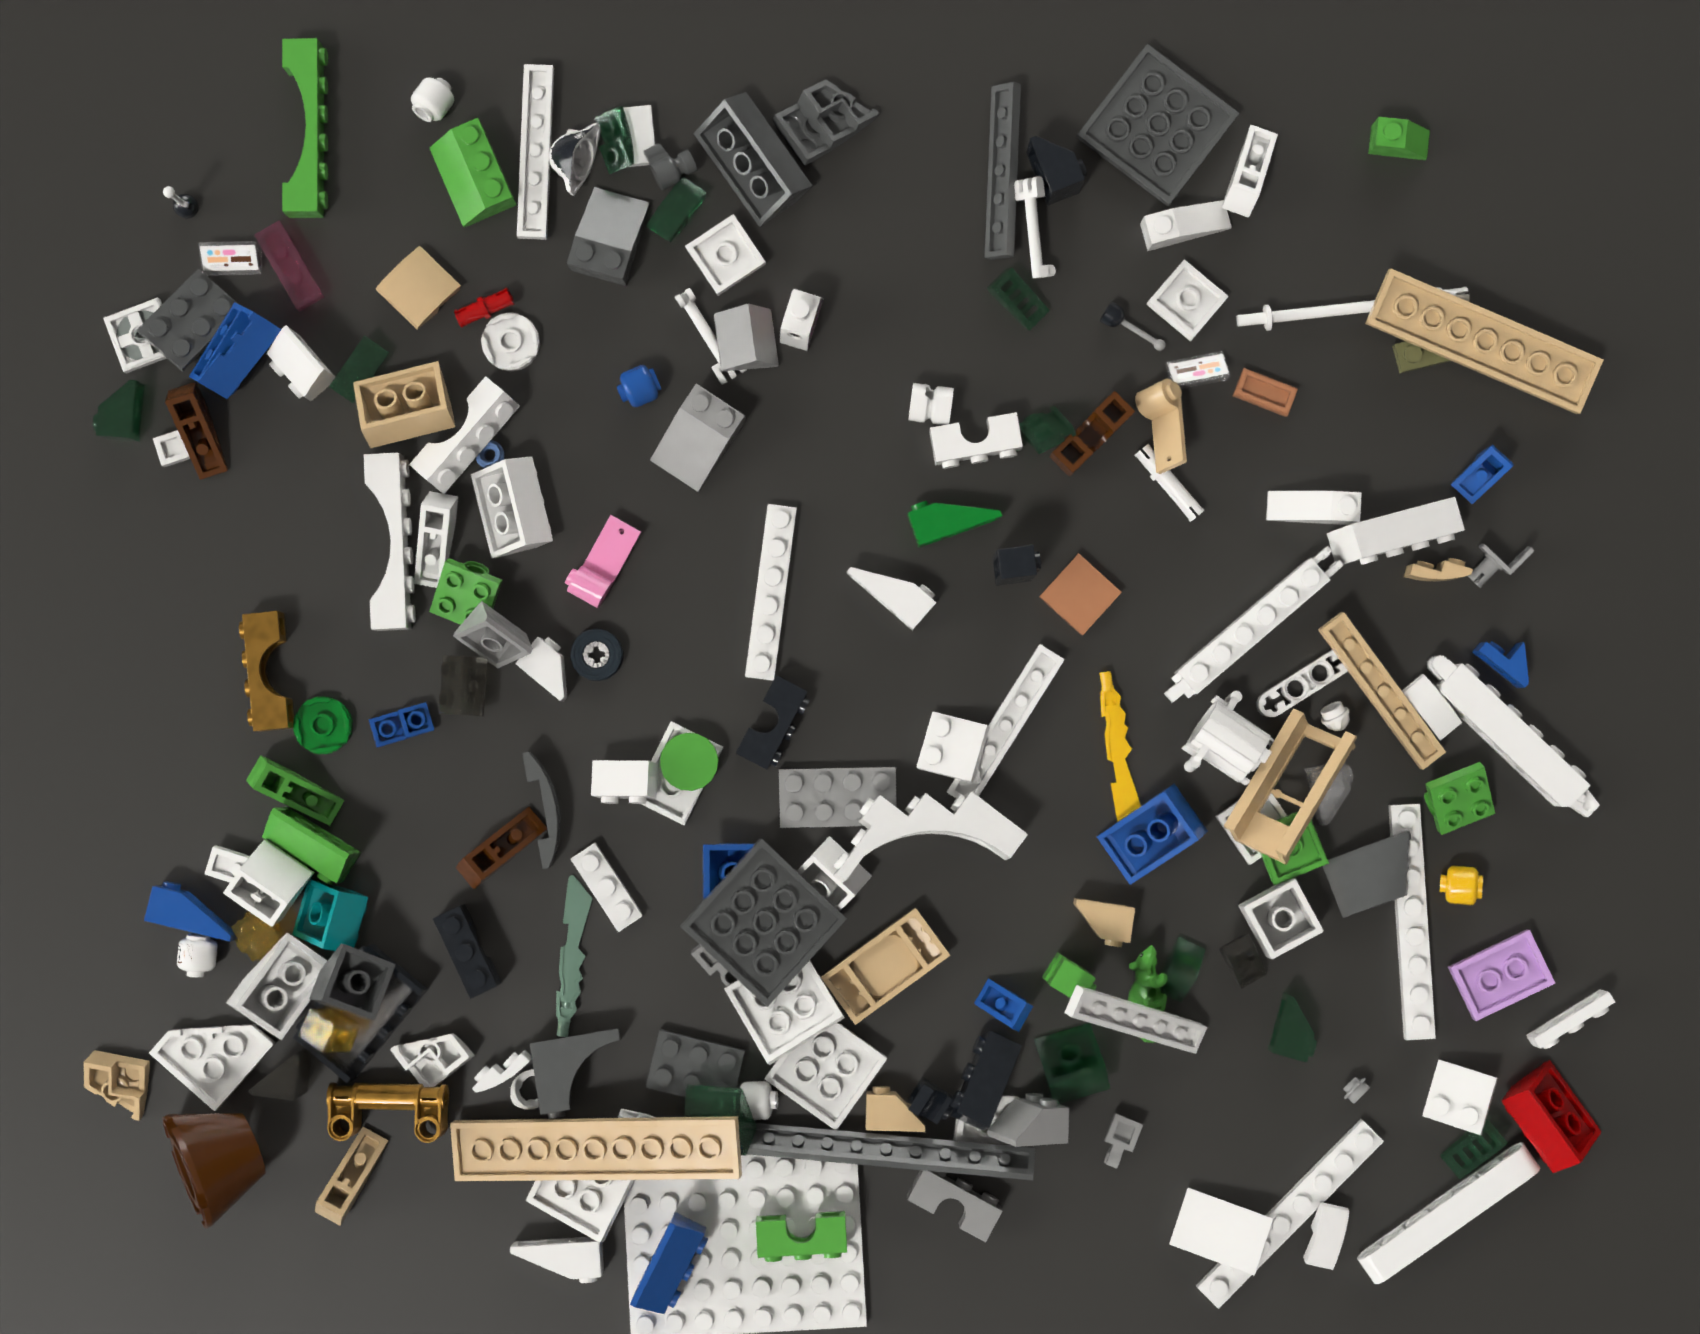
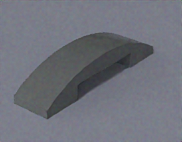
M525 752L522 754L527 782L539 781L549 838L538 840L542 869L553 866L559 848L561 833L559 803L553 783L546 769L532 752Z

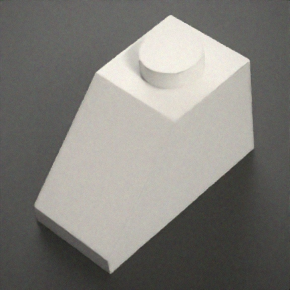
M537 637L531 644L533 648L531 654L520 658L515 664L559 701L564 702L567 699L564 656L558 652L561 647L549 637L545 641Z

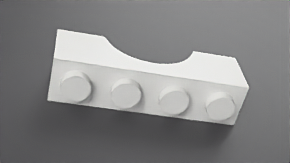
M486 376L467 397L469 410L462 428L452 438L444 442H428L409 464L443 494L520 407L519 404Z

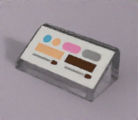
M199 242L201 267L205 275L262 274L261 245L258 242Z
M1223 351L1165 362L1168 379L1176 382L1181 389L1224 381L1230 378V372Z

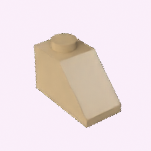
M1074 898L1073 904L1096 935L1101 939H1105V945L1122 947L1123 942L1130 943L1135 914L1134 907Z
M873 1086V1091H866V1130L925 1132L924 1121L908 1110L907 1103L896 1091H890L888 1086Z

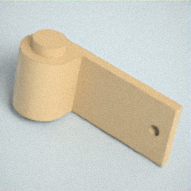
M1167 378L1138 392L1135 396L1139 412L1145 418L1152 420L1156 473L1162 474L1187 462L1181 402L1182 392L1176 382Z

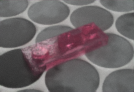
M277 221L254 234L299 312L324 298L282 222Z

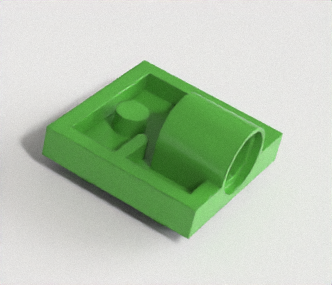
M448 558L444 563L429 612L461 625L481 601L492 609L494 608L502 579L488 574L489 569L481 563L467 561L463 564Z
M1481 762L1425 783L1427 792L1424 793V799L1430 813L1434 817L1436 829L1441 835L1495 814L1485 767Z

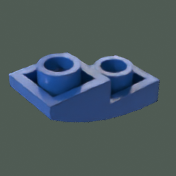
M426 702L368 720L376 748L434 731Z

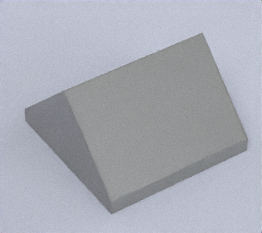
M748 303L714 314L721 372L779 366L771 309Z
M483 601L477 605L453 635V637L496 668L531 654L533 649L524 631Z

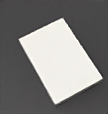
M671 721L651 762L658 764L656 799H647L646 804L642 805L685 825L703 788L694 791L680 790L670 785L662 774L660 758L666 743L674 736L683 733H694ZM709 740L716 748L719 757L723 746Z
M1187 1188L1169 1244L1255 1276L1273 1218Z

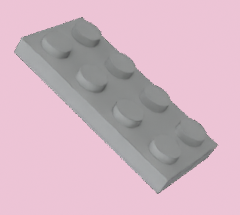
M896 767L779 769L780 828L863 826L858 822L863 816L859 811L869 798L875 800V798L881 795L897 807Z

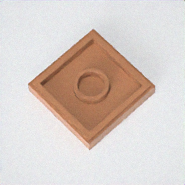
M1078 553L1039 598L1083 636L1122 592Z

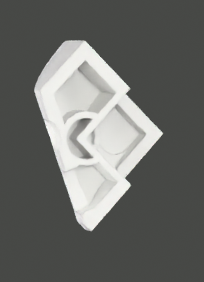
M454 1033L397 1045L390 1049L406 1071L410 1070L416 1080L423 1084L424 1087H437L475 1056L469 1047Z

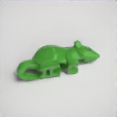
M1150 945L1139 954L1136 961L1129 964L1130 970L1135 971V980L1129 991L1128 1001L1164 1012L1167 995L1161 993L1160 987L1166 984L1167 974L1161 973L1158 975L1156 973L1157 952ZM1140 1038V1039H1142L1144 1042L1154 1043V1041H1150V1040H1147V1039Z

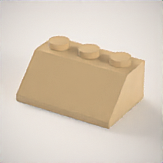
M438 361L353 382L361 431L370 448L455 427L450 398Z

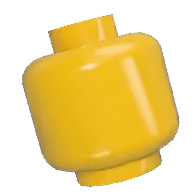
M1453 865L1448 868L1447 875H1441L1440 892L1445 893L1448 903L1473 905L1477 899H1482L1483 875H1479L1476 868Z

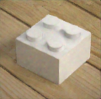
M1294 878L1274 885L1238 905L1263 953L1270 959H1274L1324 932Z

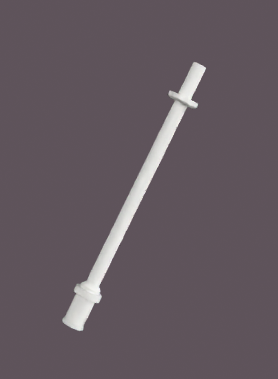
M1467 287L1443 290L1469 302V294H1465L1468 292ZM1375 300L1272 311L1267 304L1263 306V312L1237 315L1236 321L1238 327L1264 324L1266 331H1270L1273 323L1369 313Z

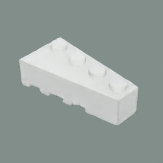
M1452 497L1354 523L1327 533L1334 561L1341 560L1343 564H1348L1360 560L1361 565L1377 561V555L1386 553L1387 558L1403 554V548L1411 546L1412 551L1429 547V541L1437 539L1438 544L1455 540L1454 534L1465 529L1456 498Z

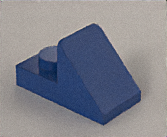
M1492 444L1476 456L1475 460L1452 482L1451 486L1473 504L1507 473L1514 464Z
M1492 641L1490 643H1479L1472 651L1473 654L1516 688H1525L1529 684L1524 642L1516 643L1506 656L1503 655L1505 651Z
M989 978L974 1002L976 1006L1018 1032L1033 1008L1024 998Z

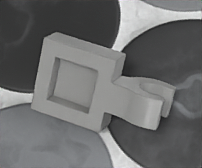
M1114 1113L1104 1138L1105 1142L1111 1144L1104 1159L1106 1165L1117 1169L1124 1149L1133 1152L1143 1124Z

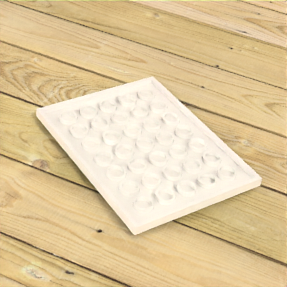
M741 1154L742 1176L740 1179L634 1180L624 1200L631 1334H746L867 1327L858 1164ZM845 1211L847 1253H842L841 1257L824 1258V1254H815L808 1260H795L794 1256H782V1260L777 1262H766L764 1258H758L757 1216L786 1214L788 1230L794 1236L806 1237L816 1227V1213ZM677 1212L706 1227L704 1236L708 1238V1241L701 1255L695 1252L690 1262L695 1265L688 1281L681 1280L677 1290L681 1291L675 1307L671 1308L668 1306L665 1314L631 1306L630 1302L674 1213Z

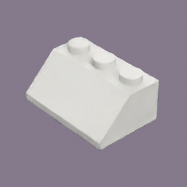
M532 456L504 459L471 474L491 558L534 549L553 541Z

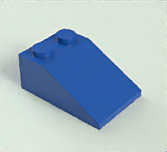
M1174 783L1099 834L1097 838L1131 885L1198 841L1208 830Z

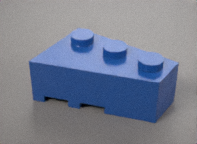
M234 302L189 377L228 399L237 391L243 379L274 342L281 328L257 313Z

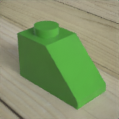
M1378 117L1371 125L1368 154L1426 160L1430 130L1407 119Z

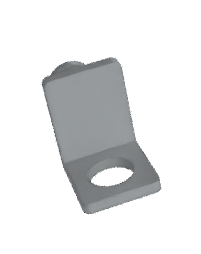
M1481 543L1478 547L1485 553L1484 556L1486 558L1467 577L1471 581H1475L1474 583L1481 589L1498 570H1503L1511 575L1535 550L1527 546L1507 566L1485 544Z

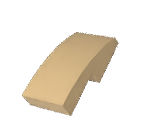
M1448 558V561L1439 562L1436 570L1433 569L1434 565L1431 563L1417 561L1416 564L1406 566L1404 577L1420 581H1448L1471 575L1473 569L1465 567L1466 562L1454 558Z

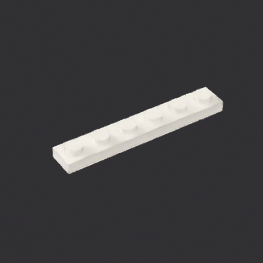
M524 64L517 217L518 239L547 240L550 183L549 152L551 148L554 87L553 65Z
M768 504L745 673V677L771 681L775 678L797 512L796 507Z
M1038 645L988 725L990 729L974 783L954 779L947 790L948 794L957 799L960 794L965 797L966 794L972 791L979 797L1065 659L1043 645Z
M1076 985L1065 1010V1013L1072 1018L1194 1054L1197 1053L1207 1030V1027L1199 1022Z

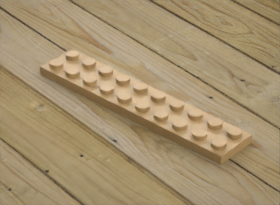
M738 1116L454 1120L450 1123L455 1181L740 1179L742 1176Z

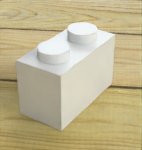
M593 760L591 796L601 798V803L618 804L619 799H629L631 804H646L647 799H656L658 764L651 761Z

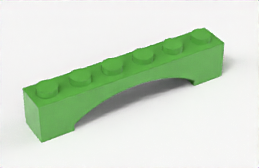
M317 38L282 39V67L289 76H294L299 86L306 120L304 147L300 161L290 181L282 183V212L289 218H324V209L328 208V194L324 191V180H328L327 163H324V152L328 151L327 134H324V123L328 122V109L324 105V94H328L327 77H324V66L328 65V52Z

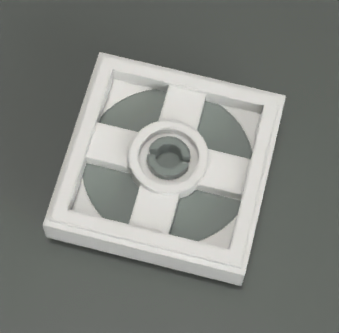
M158 297L103 318L122 370L126 374L166 359L162 353L137 331L162 305L161 299Z

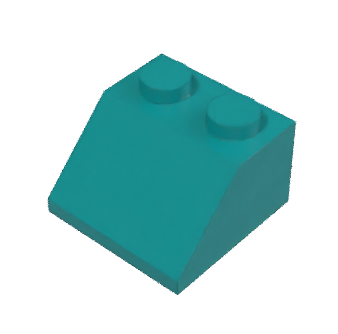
M310 879L305 888L292 935L326 950L336 951L340 944L354 948L358 940L361 921L367 909L368 897L350 889Z

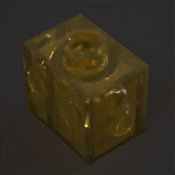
M248 911L244 914L245 916L242 920H237L236 924L231 926V929L237 937L235 943L243 954L247 953L251 961L254 962L261 960L285 933L278 923L271 927Z
M309 1009L298 1036L321 1052H350L361 1024L336 1009Z

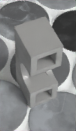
M920 1170L907 1193V1200L934 1214L938 1205L945 1199L951 1198L960 1201L964 1206V1212L958 1222L959 1228L986 1242L1002 1213L1001 1205L998 1204L999 1199L987 1192H983L980 1195L972 1190V1184L959 1177L955 1181L947 1177L946 1172Z

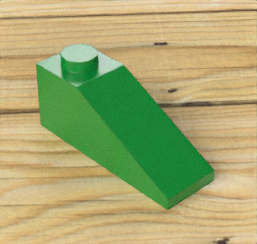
M928 501L912 505V511L907 514L919 548L991 523L1002 517L1000 510L943 503L929 505Z

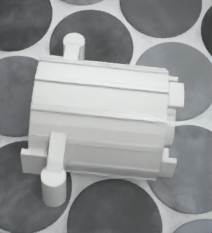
M1233 691L1225 700L1219 696L1211 700L1213 704L1203 715L1187 743L1181 748L1192 755L1184 764L1187 772L1196 770L1201 765V760L1204 759L1235 781L1247 785L1251 781L1246 778L1247 774L1255 771L1261 762L1265 763L1272 751L1267 749L1266 746L1267 744L1269 746L1273 744L1274 739L1271 738V735L1233 711L1236 704L1242 699V694L1239 691Z

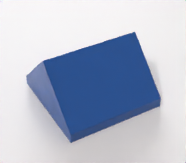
M703 844V900L754 844Z

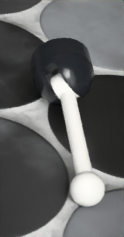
M171 186L163 189L164 196L174 200L173 209L180 217L189 219L197 214L198 203L191 195H176L174 188Z

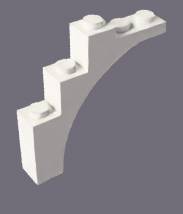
M972 791L966 794L965 797L962 794L957 797L950 807L954 811L953 813L926 793L920 798L915 796L905 808L908 815L879 795L875 800L869 798L859 812L863 816L858 822L865 826L867 830L865 831L861 828L851 841L855 845L848 855L843 852L833 866L837 871L833 876L843 883L865 855L886 843L908 836L943 834L973 841L991 850L1002 859L1007 860L1013 856L1028 834Z

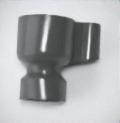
M659 143L643 151L655 180L662 191L679 183L682 174L689 175L698 171L688 149L678 153L675 159L671 158Z

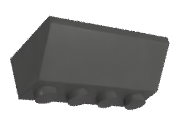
M746 92L724 99L694 132L695 137L759 227L765 225L795 204L812 187L808 178Z

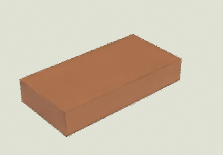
M1243 368L1232 396L1287 417L1298 389Z

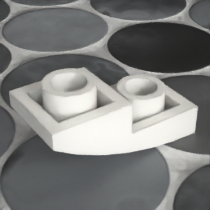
M1421 674L1402 690L1439 741L1462 723L1446 699L1424 674Z
M526 1050L520 1055L514 1052L503 1064L506 1068L505 1071L497 1063L491 1069L485 1066L474 1077L478 1083L472 1089L477 1093L505 1082L532 1060V1056Z
M1323 1202L1320 1203L1311 1224L1313 1235L1303 1256L1306 1264L1331 1270L1334 1269L1347 1228L1348 1208Z

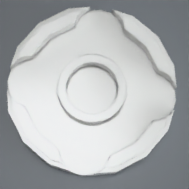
M512 312L499 314L486 325L487 327L481 338L482 350L488 361L497 368L506 371L522 370L530 365L538 355L540 347L539 333L533 323L524 316Z

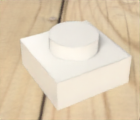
M178 430L153 438L161 466L167 467L190 459Z

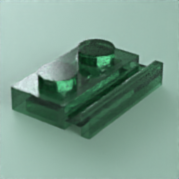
M1055 406L1050 407L1051 412L1047 414L1043 412L1031 414L1019 424L1021 435L1038 454L1064 442V437L1069 434L1072 437L1077 435L1073 425Z

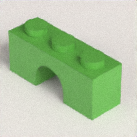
M1058 952L1042 976L1050 986L1070 998L1076 985L1095 990L1097 986L1093 983L1096 978L1091 973Z
M845 1211L816 1213V1227L806 1237L794 1236L788 1230L786 1214L757 1216L758 1258H764L766 1262H777L782 1260V1256H794L795 1260H808L815 1254H824V1258L841 1257L842 1253H847Z

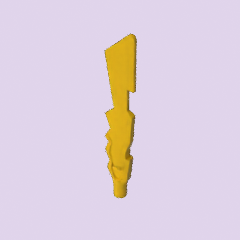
M1111 671L1099 673L1102 686L1100 705L1101 717L1105 716L1106 721L1104 735L1107 760L1113 762L1116 783H1111L1118 822L1139 808L1141 804L1125 760L1132 750L1125 739L1128 727L1124 724L1126 713L1120 707L1121 696L1114 689Z

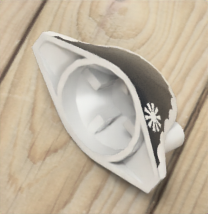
M593 123L581 131L568 129L567 133L559 137L550 148V165L564 179L566 190L570 195L574 196L588 177L594 163L601 127L598 123Z

